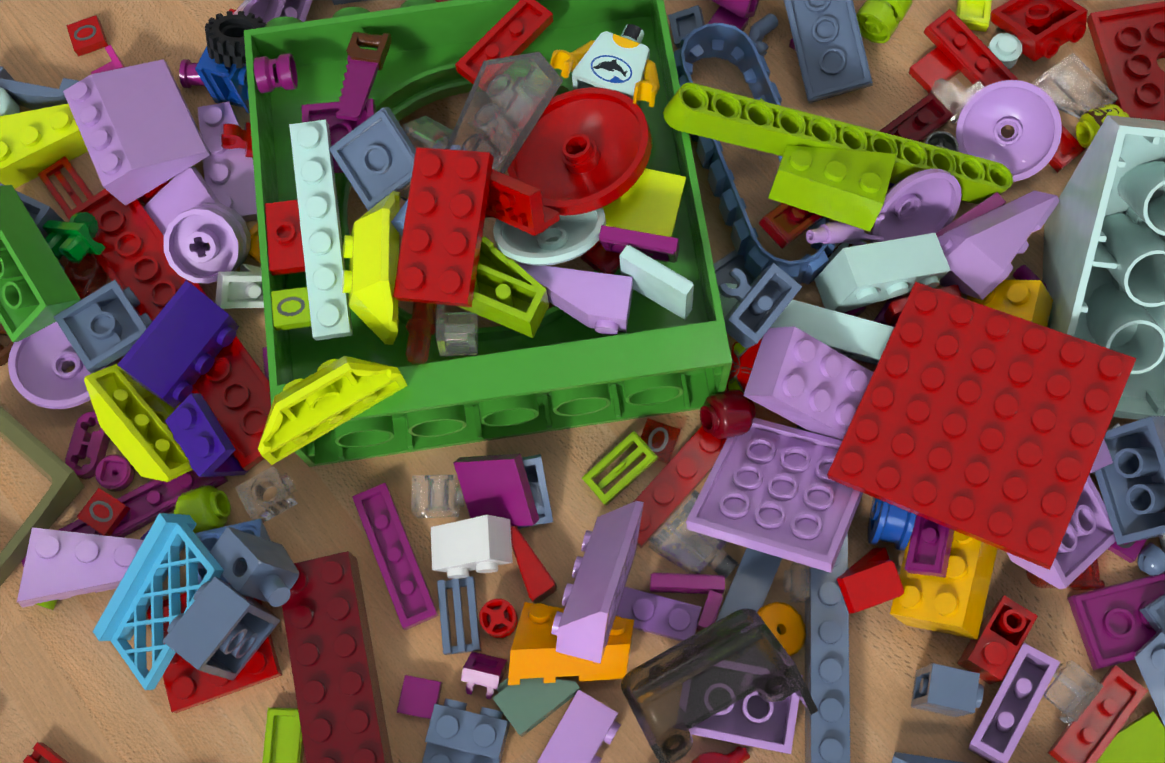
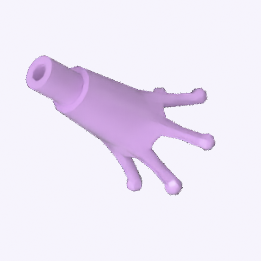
M878 215L875 222L884 220L885 215ZM836 220L806 232V240L810 244L819 242L823 244L849 243L858 246L866 244L861 240L885 241L883 236L866 234L863 229Z

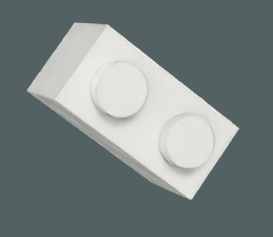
M483 515L431 527L432 570L447 572V578L457 579L469 577V571L476 570L477 573H492L498 571V565L513 563L510 519Z

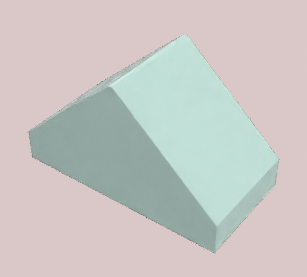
M1107 115L1059 197L1060 202L1044 224L1043 282L1046 284L1047 291L1053 299L1047 327L1137 358L1113 417L1141 420L1150 416H1165V121Z

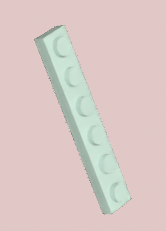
M326 119L289 124L312 336L316 341L352 336L351 313L348 307L349 296L348 293H342L345 261L343 258L333 157L329 151L331 147L329 124Z

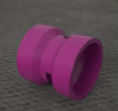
M291 53L280 54L275 59H269L267 56L254 58V74L260 93L273 92L275 88L280 87L285 90L298 88L297 68Z

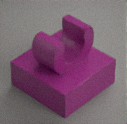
M472 651L463 666L461 681L467 682L466 693L472 695L475 686L481 685L487 688L486 699H491L505 674L507 660Z

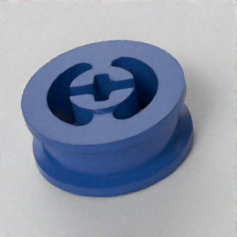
M873 497L868 523V543L876 545L881 540L894 543L896 550L904 551L910 540L916 515Z

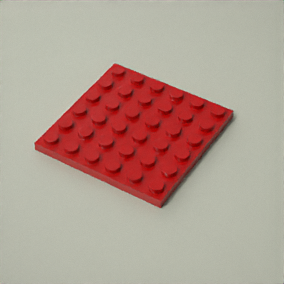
M915 282L828 471V479L1050 570L1137 358Z

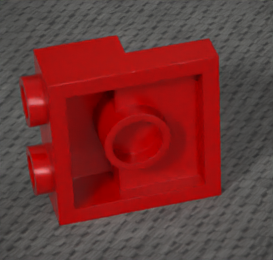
M1009 0L991 11V22L1006 33L1016 36L1022 43V54L1035 62L1043 56L1047 59L1053 57L1058 52L1060 46L1068 41L1072 43L1078 42L1086 31L1088 10L1073 0Z

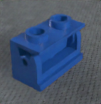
M206 46L195 70L214 102H230L231 105L244 107L246 112L250 113L246 64H242L243 68H236V64H232L231 68L225 67L224 62L219 65L215 63V59L209 57Z

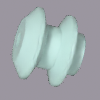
M1009 33L997 34L992 38L988 46L990 51L1008 69L1016 64L1022 53L1021 41Z

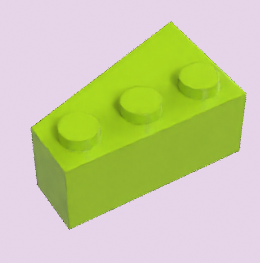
M786 145L768 198L871 232L884 204L897 154Z
M482 236L472 307H458L534 338L549 307L546 288L512 259L509 260L495 248L494 243L486 236Z

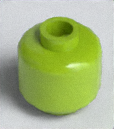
M206 485L182 493L177 499L176 509L173 514L190 515L196 522L193 532L198 533L223 527L230 515L231 505L223 491L211 485Z

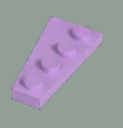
M230 102L197 107L200 134L210 153V156L203 159L205 182L219 202L235 210L245 222L257 220L253 158L245 157V149H226L221 147L223 124H235L240 127Z

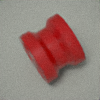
M492 599L482 607L479 621L482 628L491 637L503 639L511 636L516 630L518 615L508 601Z

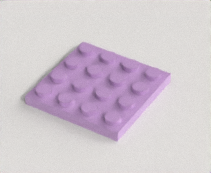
M754 418L748 432L743 435L727 438L686 520L687 530L831 573L863 493L828 479V471L842 440Z

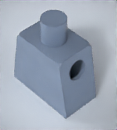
M229 526L226 527L210 551L224 569L222 576L237 592L269 602L274 607L281 606L289 600L291 595L290 589L299 578V571L282 544Z

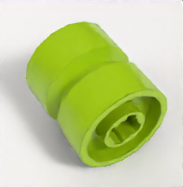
M867 0L856 14L861 35L874 43H886L889 41L899 22L903 20L911 8L912 0Z

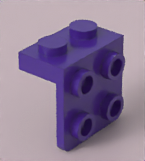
M190 393L165 422L173 433L174 440L180 445L188 458L191 468L199 477L245 475L248 471L242 468L233 455V452L236 450L202 394Z

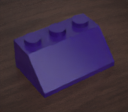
M186 280L118 363V366L142 387L175 409L180 402H183L190 395L193 385L199 377L206 374L212 368L215 357L222 348L231 344L239 326L226 311Z

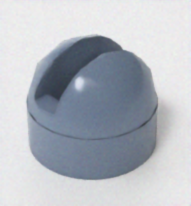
M1149 543L1140 551L1137 557L1139 569L1151 576L1162 574L1165 572V553L1156 545Z

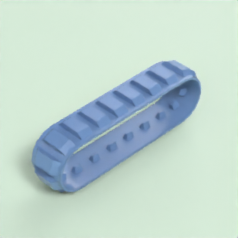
M712 23L705 24L697 29L695 28L681 39L680 49L674 51L680 87L685 83H693L690 76L693 73L692 63L702 58L716 57L728 60L740 69L754 99L760 100L762 98L765 102L780 106L782 102L776 84L769 79L770 70L764 57L758 54L757 44L736 26ZM689 134L691 140L697 142L696 152L702 167L709 170L707 180L713 195L720 198L719 210L725 225L732 227L730 237L737 254L744 257V267L757 278L765 268L775 263L797 283L809 285L826 267L829 260L827 255L833 252L835 243L823 244L819 242L811 244V248L816 249L817 253L812 256L806 254L802 259L794 261L780 259L767 252L758 241L756 229L752 227L747 216L745 202L743 198H740L733 181L735 178L732 170L728 169L720 141ZM778 155V159H779L780 162H781L782 156H779V155ZM822 218L809 230L819 228L820 225L830 222V218Z

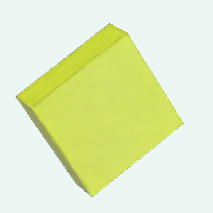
M957 0L956 15L970 30L986 32L989 27L992 0Z

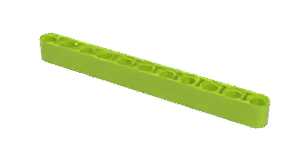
M696 83L683 84L663 111L665 121L675 130L783 156L786 145L895 153L897 155L889 183L896 184L903 178L922 170L943 169L951 173L958 180L961 186V200L974 204H980L996 192L1001 195L1013 184L1011 172L1005 165L999 162Z

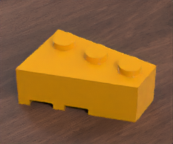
M524 602L510 651L508 685H520V679L543 678V683H555L556 677L578 676L579 681L626 679L634 620L619 616L615 617L600 664L556 652L557 635L551 634L557 611L563 613L565 608Z

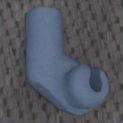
M770 13L754 23L749 33L750 39L757 44L758 54L763 57L767 53L768 45L762 41L765 35L778 26L777 17Z

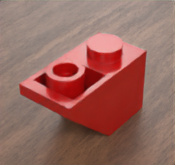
M1003 595L981 623L978 639H970L957 664L967 671L980 673L979 678L988 684L1002 681L1038 616Z

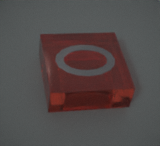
M647 418L641 439L659 457L657 461L668 464L681 429Z

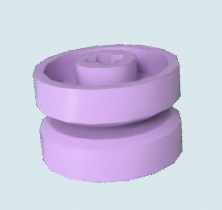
M205 203L180 213L169 223L163 237L164 253L169 265L180 277L193 283L210 284L217 281L218 272L235 271L245 262L251 249V235L245 220L235 210L217 203Z

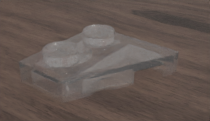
M1074 53L1031 82V84L1041 88L1051 97L1058 110L1079 119L1088 110L1108 104H1115L1118 100V97Z

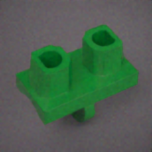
M75 213L69 222L48 220L42 226L49 234L45 240L58 261L64 256L71 262L79 263L86 254L100 255L106 248L102 243L93 240L98 231V223L96 218L90 213Z

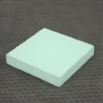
M626 245L619 256L621 276L633 277V289L686 320L692 310L693 282L634 247Z

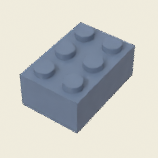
M214 577L211 582L207 581L199 587L193 598L195 601L189 609L173 619L167 629L168 634L162 642L197 670L234 680L281 620L252 597L240 594L230 584Z

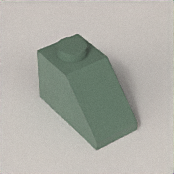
M507 678L499 684L498 689H496L499 693L493 697V700L519 736L523 737L573 698L578 689L581 690V688L575 681L556 679L555 683H543V678L520 679V685H508Z

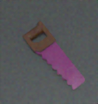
M353 32L346 50L348 56L347 72L344 73L345 80L342 82V95L339 97L340 104L337 105L338 112L336 113V118L358 121L361 118L377 72L382 70L391 45L390 33L378 35ZM360 47L374 48V49H377V50L363 49V48H360Z

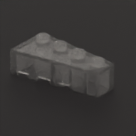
M540 52L483 61L445 149L490 152L494 157L492 169L505 174L562 84L563 79Z

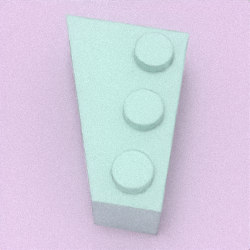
M936 233L843 248L814 280L824 307L843 313L910 293L915 282L936 288L940 285L939 280L951 270Z

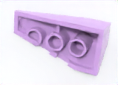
M1032 191L939 236L938 240L951 270L939 280L940 285L944 287L954 284L958 285L961 293L983 300L1013 270L1011 261L1016 254L1024 253L1029 247L1027 238L1032 232L1042 228L1060 202L1058 196Z

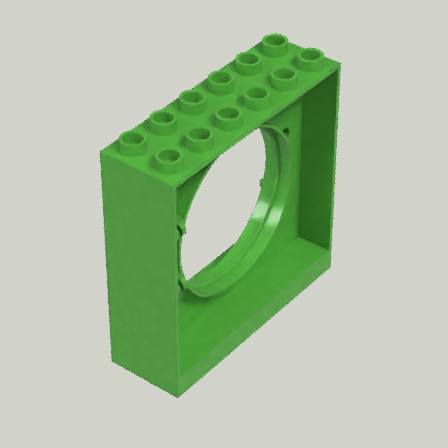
M407 0L400 8L370 12L361 7H346L338 10L332 18L305 22L294 17H277L267 22L263 28L244 30L271 406L275 395L281 393L289 382L299 378L305 379L317 372L318 367L330 359H340L343 356L397 367L408 385L295 451L309 467L698 410L704 405L708 396L725 392L732 366V358L689 133L670 127L663 115L664 108L680 88L664 0H536L553 13L554 21L484 90L517 93L546 102L557 95L573 90L572 72H570L568 78H564L561 76L562 70L552 69L551 71L548 69L552 53L555 50L573 52L589 41L596 40L605 31L621 36L627 24L636 25L644 31L645 35L641 44L646 45L650 49L649 60L656 64L660 84L654 107H649V102L640 101L639 103L652 137L651 155L646 168L686 177L672 235L673 238L679 239L677 262L656 261L693 282V304L691 312L686 320L633 289L627 332H618L616 335L598 333L594 328L585 326L556 306L546 311L534 338L503 325L484 328L440 325L416 317L399 306L398 334L393 345L385 344L351 309L352 336L316 341L312 336L311 326L276 331L273 325L271 292L307 287L306 272L273 276L269 271L265 203L297 200L289 124L302 123V105L340 101L339 97L342 95L341 89L343 88L342 82L345 80L344 73L347 72L346 65L348 64L346 50L353 32L383 35V33L391 34V45L382 70L377 72L368 99L373 98L376 112L383 107H389L399 122L415 110L434 101L453 95L481 91L456 71L455 64L520 0H451L437 2L436 0ZM360 47V48H363V49L377 50V49H374V48ZM291 53L296 63L298 88L285 90L280 87L275 88L273 92L260 93L254 74V58L267 56L269 59H275L280 54ZM335 173L343 244L344 236H350L348 227V199L352 185L344 173ZM344 258L345 270H349L350 258ZM619 268L614 275H621V269Z

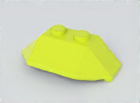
M395 191L391 192L356 220L351 236L345 235L343 243V258H350L349 270L343 271L342 293H349L348 307L388 345L394 344L398 334L399 300L393 297L399 261V232L391 221L400 210V192Z
M343 356L340 359H330L321 364L314 374L305 379L299 378L289 382L281 393L275 395L258 450L261 456L273 465L408 385L397 367Z
M118 364L85 376L84 382L100 427L141 477L169 482L193 470L188 458L180 445L174 440L173 433L165 422L175 410L173 407L142 387L122 370Z

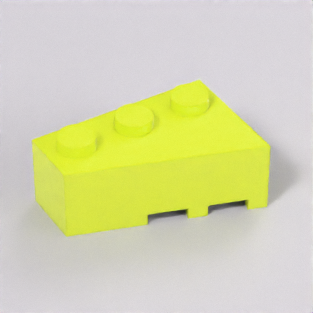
M69 104L0 116V182L3 185H12L15 189L39 177L38 173L64 156L71 161L88 152Z

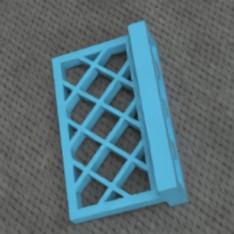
M158 514L93 630L99 641H111L145 690H154L176 653L162 642L164 639L163 623L169 622L170 625L173 619L181 614L180 593H187L185 613L195 601L193 598L199 587L207 581L211 582L214 577L220 578L224 571L193 532L196 522L190 515ZM185 545L186 559L180 560V552ZM198 563H202L207 570L200 584H198ZM186 565V587H180V566ZM168 575V590H163V582ZM169 595V617H163V596ZM151 605V619L146 620V612ZM146 625H151L152 646L146 647ZM133 634H134V649L131 647V645H130V644L128 643V641H127V640H131ZM152 651V668L148 671L146 652Z

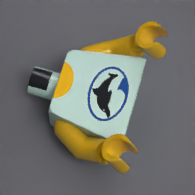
M627 24L621 36L605 31L596 40L589 41L573 52L555 50L552 53L548 67L551 71L552 69L562 70L561 76L564 78H568L570 72H572L573 90L590 87L611 89L630 97L633 100V104L637 103L638 106L640 101L649 102V107H654L655 98L660 89L656 64L649 60L650 49L646 45L641 44L645 35L644 31L633 24Z

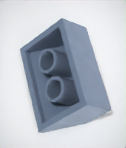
M1150 416L1108 430L1104 440L1113 463L1095 471L1117 545L1165 535V416Z

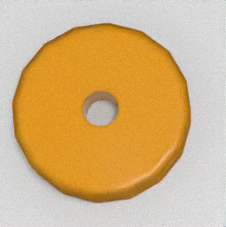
M773 602L761 607L754 615L752 636L756 645L764 654L771 658L784 659L798 653L803 647L806 637L805 624L801 615L794 607L785 602ZM777 626L780 628L781 634L777 632Z

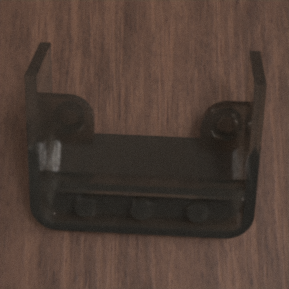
M749 608L740 609L646 661L629 671L621 681V690L659 763H673L685 757L693 745V738L688 729L755 691L766 702H780L791 694L796 693L811 715L818 711L795 662L758 613Z

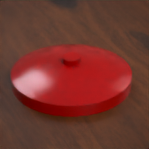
M595 87L571 90L539 105L518 126L508 146L506 159L508 175L540 189L543 200L542 205L558 211L559 215H578L591 212L620 198L640 178L651 155V131L641 108L637 103L633 104V100L625 94L611 89Z

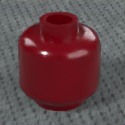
M736 389L708 396L700 409V421L704 430L707 433H711L717 439H727L745 434L750 430L756 415L753 401L743 396L744 393Z

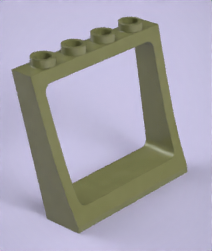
M0 406V437L52 483L36 508L0 553L1 586L26 557L32 527L49 529L81 492L84 485L74 470Z

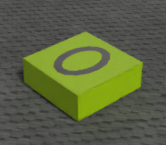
M307 287L271 292L273 325L276 331L311 326Z

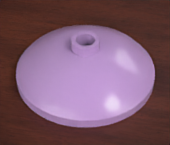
M1005 80L990 84L975 93L965 104L959 115L956 127V140L959 152L999 162L1009 169L1013 182L1024 180L1042 170L1055 155L1062 133L1061 117L1051 97L1041 88L1031 83L1019 80ZM1005 125H1011L1014 128V134L1010 138H1004L1001 135V129Z
M943 169L922 170L903 178L887 191L884 204L879 215L884 214L885 219L875 222L869 234L883 236L885 241L937 233L953 221L959 209L962 194L958 180L951 173Z
M57 322L19 342H14L9 354L8 370L14 387L25 399L37 406L48 409L72 408L91 400L84 382L85 376L91 373L86 369ZM116 359L115 361H113L112 363L108 364L107 366H105L104 368H107V367H109V366H112V365L116 364V363H117V359ZM69 366H75L73 371L66 373V369Z

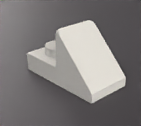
M241 264L240 271L218 272L215 303L222 309L264 308L261 267Z

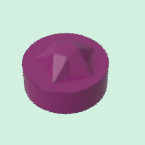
M109 455L103 458L98 463L95 471L97 482L110 491L124 490L132 483L135 475L134 467L126 458L120 455Z

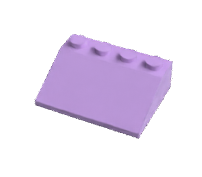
M164 59L91 74L63 91L103 187L125 206L210 156L170 68Z

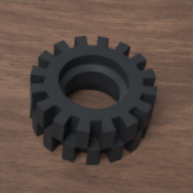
M227 11V16L219 13L216 15V19L211 17L208 20L209 24L206 23L205 25L209 57L215 59V63L219 65L224 62L225 67L231 68L232 64H236V68H243L242 64H246L244 30L263 28L266 22L263 23L261 17L255 18L253 13L245 16L244 11H238V15H233L232 11Z

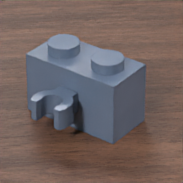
M775 263L765 268L751 285L747 284V277L744 272L734 268L730 271L729 275L736 280V289L729 288L725 283H721L718 286L721 295L738 300L725 316L724 321L726 332L746 349L760 341L802 288L799 283Z

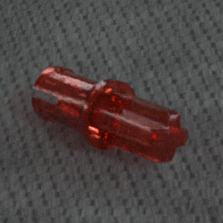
M413 302L412 316L406 324V329L409 332L406 356L408 362L412 364H425L428 360L431 335L436 333L437 327L434 323L437 304Z

